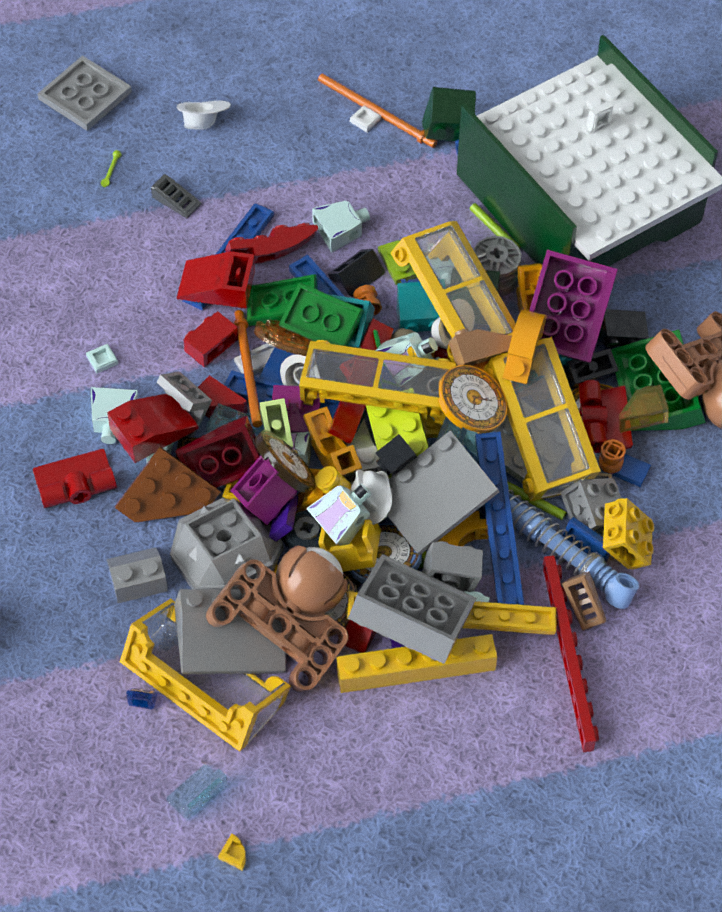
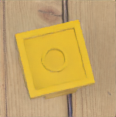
M367 519L348 545L341 546L336 544L321 527L318 544L321 549L335 556L343 572L372 568L376 564L381 529L378 523L373 525L371 519Z

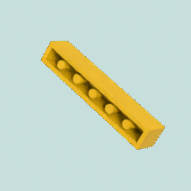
M488 634L457 639L445 664L433 660L416 650L399 647L336 657V670L340 692L346 693L496 670L497 654L493 636Z

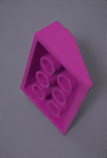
M547 250L529 311L547 315L541 339L552 337L558 356L591 363L618 269Z

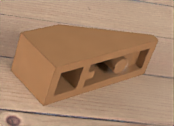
M466 328L455 332V336L448 343L456 366H472L489 361L494 356L508 352L512 336L479 329L469 331Z

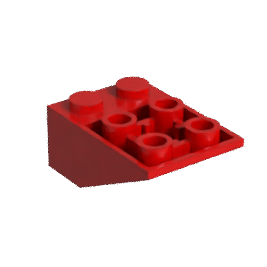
M230 251L186 260L177 299L246 309L255 274L254 254Z

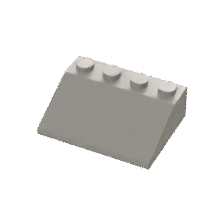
M449 431L389 479L392 506L387 516L416 553L421 555L430 548L432 542L440 540L500 491L455 435Z
M382 554L358 592L348 619L380 633L384 637L399 642L409 649L416 650L433 660L445 664L477 598Z
M222 589L179 590L174 609L182 674L285 673V652L240 616L236 615L229 624L222 627H213L207 622L206 612ZM231 589V596L236 600H240V590ZM216 608V618L224 621L226 618L225 611L221 608ZM274 619L272 627L276 632L280 633L282 631V624L279 620Z

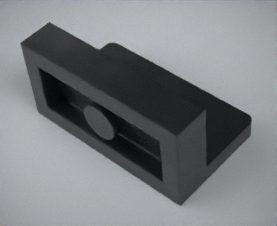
M362 249L329 272L328 276L333 282H341L347 294L353 297V293L358 287L370 285L385 274V270L373 249Z

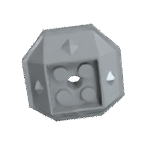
M221 498L178 521L170 557L191 589H223L237 569L249 560H259L271 571H274L284 545L281 539L276 542L269 537L271 525L264 523L241 502L235 499ZM247 567V576L255 579L257 575L256 570L253 567Z

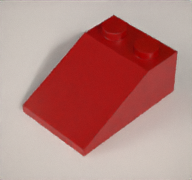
M168 394L130 400L107 412L110 430L134 463L152 455L159 447L164 448L199 429L198 424L188 411L184 410L180 403Z

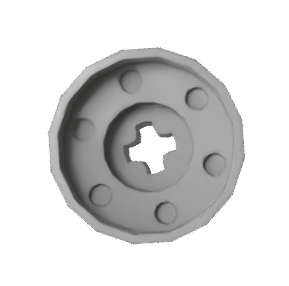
M491 236L482 239L473 250L485 270L500 271L499 295L500 297L507 296L518 285L517 266H520L521 262L520 249L512 240L505 237Z

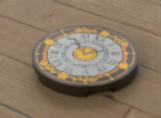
M263 430L255 437V444L260 455L265 461L269 459L273 468L279 472L277 475L284 482L303 493L306 490H312L316 486L315 478L307 464L284 440L267 430Z

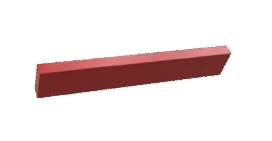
M372 318L360 348L375 351L377 347L373 331L375 329L378 331L380 343L382 344L390 340L394 329ZM357 355L347 383L373 387L379 359ZM340 401L328 433L350 444L354 439L366 405Z

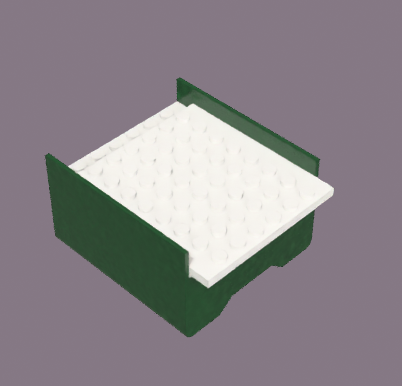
M605 35L600 36L597 56L478 116L466 104L461 105L457 175L535 264L540 263L543 265L546 252L550 250L611 267L612 264L655 241L667 242L700 224L704 216L708 196L722 189V176L714 169L718 151ZM609 101L613 105L610 123L594 131L587 126L590 109Z

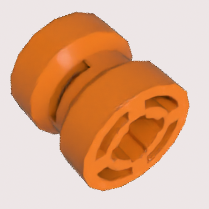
M363 285L354 291V299L371 302L375 307L374 315L381 312L382 305L380 300L377 299V291L374 286Z
M610 439L602 444L598 463L604 472L616 473L622 469L626 452L622 442Z

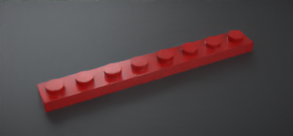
M554 555L544 556L542 568L550 605L556 608V632L583 752L594 751L595 743L599 742V733L597 726L592 725L591 718L594 716L593 706L591 702H587L588 684L586 678H582L580 672L583 670L581 655L576 654L575 647L578 646L576 632H571L572 613L570 609H566L567 594L560 583V580H562V569L560 564L556 565Z

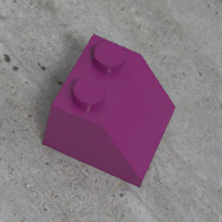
M260 455L230 491L249 511L268 525L271 520L279 515L281 508L294 498L297 490L289 486L277 475L279 472L273 468L269 459L265 461Z

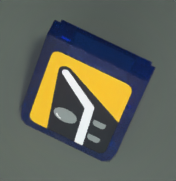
M137 688L127 690L126 696L129 706L154 709L158 692Z

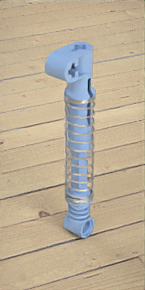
M510 489L509 497L514 530L518 529L520 536L525 534L527 541L533 540L535 547L543 543L545 545L542 550L543 553L547 552L550 548L552 550L550 556L558 554L560 556L558 564L566 560L568 562L566 570L574 566L576 568L573 573L574 576L589 571L595 587L606 594V600L612 606L619 609L628 608L639 588L638 581L629 574H617L616 570H612V567L607 566L605 559L598 552L591 553V548L589 546L583 547L581 540L575 541L574 535L567 536L566 529L560 530L558 523L552 524L550 517L544 518L543 512L537 513L535 506L529 507L528 501H521V496H514L513 490ZM556 525L558 526L557 531H555L551 527ZM565 531V537L559 533ZM569 537H573V542H570L567 539ZM578 542H580V543H581V547L578 548L575 544H577ZM588 548L589 552L587 554L582 550Z

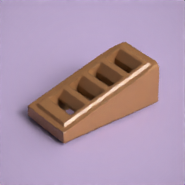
M589 571L571 577L562 583L582 631L607 621ZM583 583L584 587L576 590L575 585ZM587 592L588 597L579 600L578 595ZM591 602L592 607L582 609V605ZM593 612L596 613V617L586 620L585 615Z

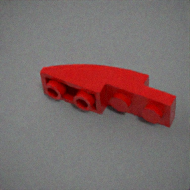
M301 223L293 227L278 225L272 229L269 237L266 235H259L253 239L236 237L229 240L225 252L233 251L254 254L255 264L276 260L296 251L310 241L318 230V224Z

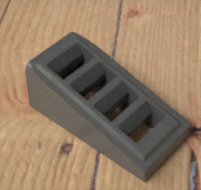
M166 174L151 187L152 198L186 219L201 206V202ZM189 201L190 204L184 209L183 206Z

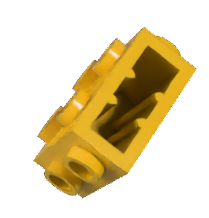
M620 498L606 503L603 549L627 569L633 570L651 565L654 552L652 544L653 520L628 498Z

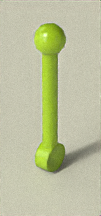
M119 150L113 152V160L105 179L101 180V186L103 187L110 185V177L118 158L122 155Z

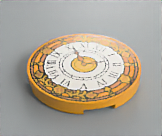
M458 365L449 369L442 376L438 383L440 397L438 401L446 417L460 429L464 427L470 431L477 432V434L490 433L504 421L507 414L505 394L498 382L487 372L470 365Z

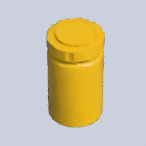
M332 466L324 467L317 473L315 478L316 486L325 494L340 485L351 491L352 484Z

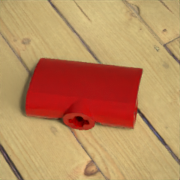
M586 380L580 383L579 413L593 452L600 453L602 444L610 439L622 442L626 450L632 448L633 441L625 385L601 390L600 383L596 380Z
M104 449L33 468L44 509L70 501L73 504L84 503L90 500L92 495L117 488L112 468L109 466Z

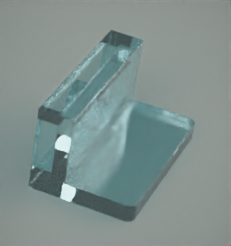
M204 764L167 797V802L189 821L228 786L227 776L220 769L214 772L208 765Z

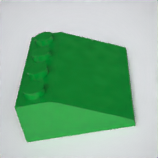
M680 330L671 331L684 345ZM654 337L611 349L619 370L616 373L619 387L623 385L626 387L631 431L681 430L706 423L699 396L689 400L683 398L647 353L645 347Z

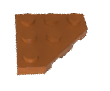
M159 447L117 502L115 509L135 523L189 515L203 508V506L213 503L221 491L166 450Z

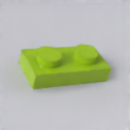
M400 240L378 246V252L395 285L401 283V279L408 281V279L417 278L410 263L407 266L401 267L397 265L390 253Z

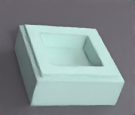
M108 344L86 353L96 373L118 365V360Z

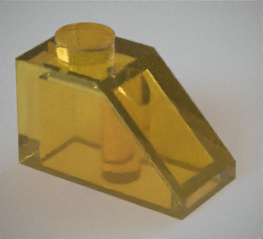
M661 385L646 386L636 390L619 414L620 433L668 422L669 408Z

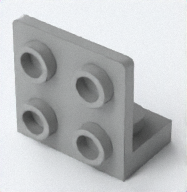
M180 371L161 374L157 383L164 389L166 394L178 401L180 406L188 411L194 421L200 426L212 400ZM197 430L186 435V437H194Z
M613 478L581 479L560 492L569 518H576L593 531L599 527H604L605 504L621 498L619 488Z

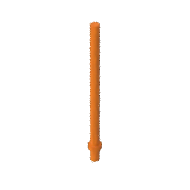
M323 73L318 77V81L360 106L365 105L381 115L382 119L415 137L417 142L425 143L432 148H435L438 140L426 139L424 130L421 131Z
M237 310L234 313V324L238 327V340L252 426L258 428L262 426L246 330L248 323L244 318V312Z

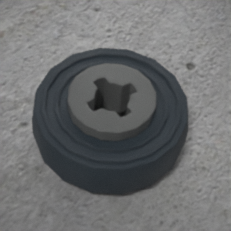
M308 510L300 511L295 515L293 530L285 535L286 543L290 548L295 546L320 548L318 542L322 526Z

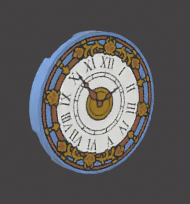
M379 524L381 534L376 563L383 554L418 570L422 561V554L418 555L395 524ZM374 567L351 570L349 573L358 582L364 584Z

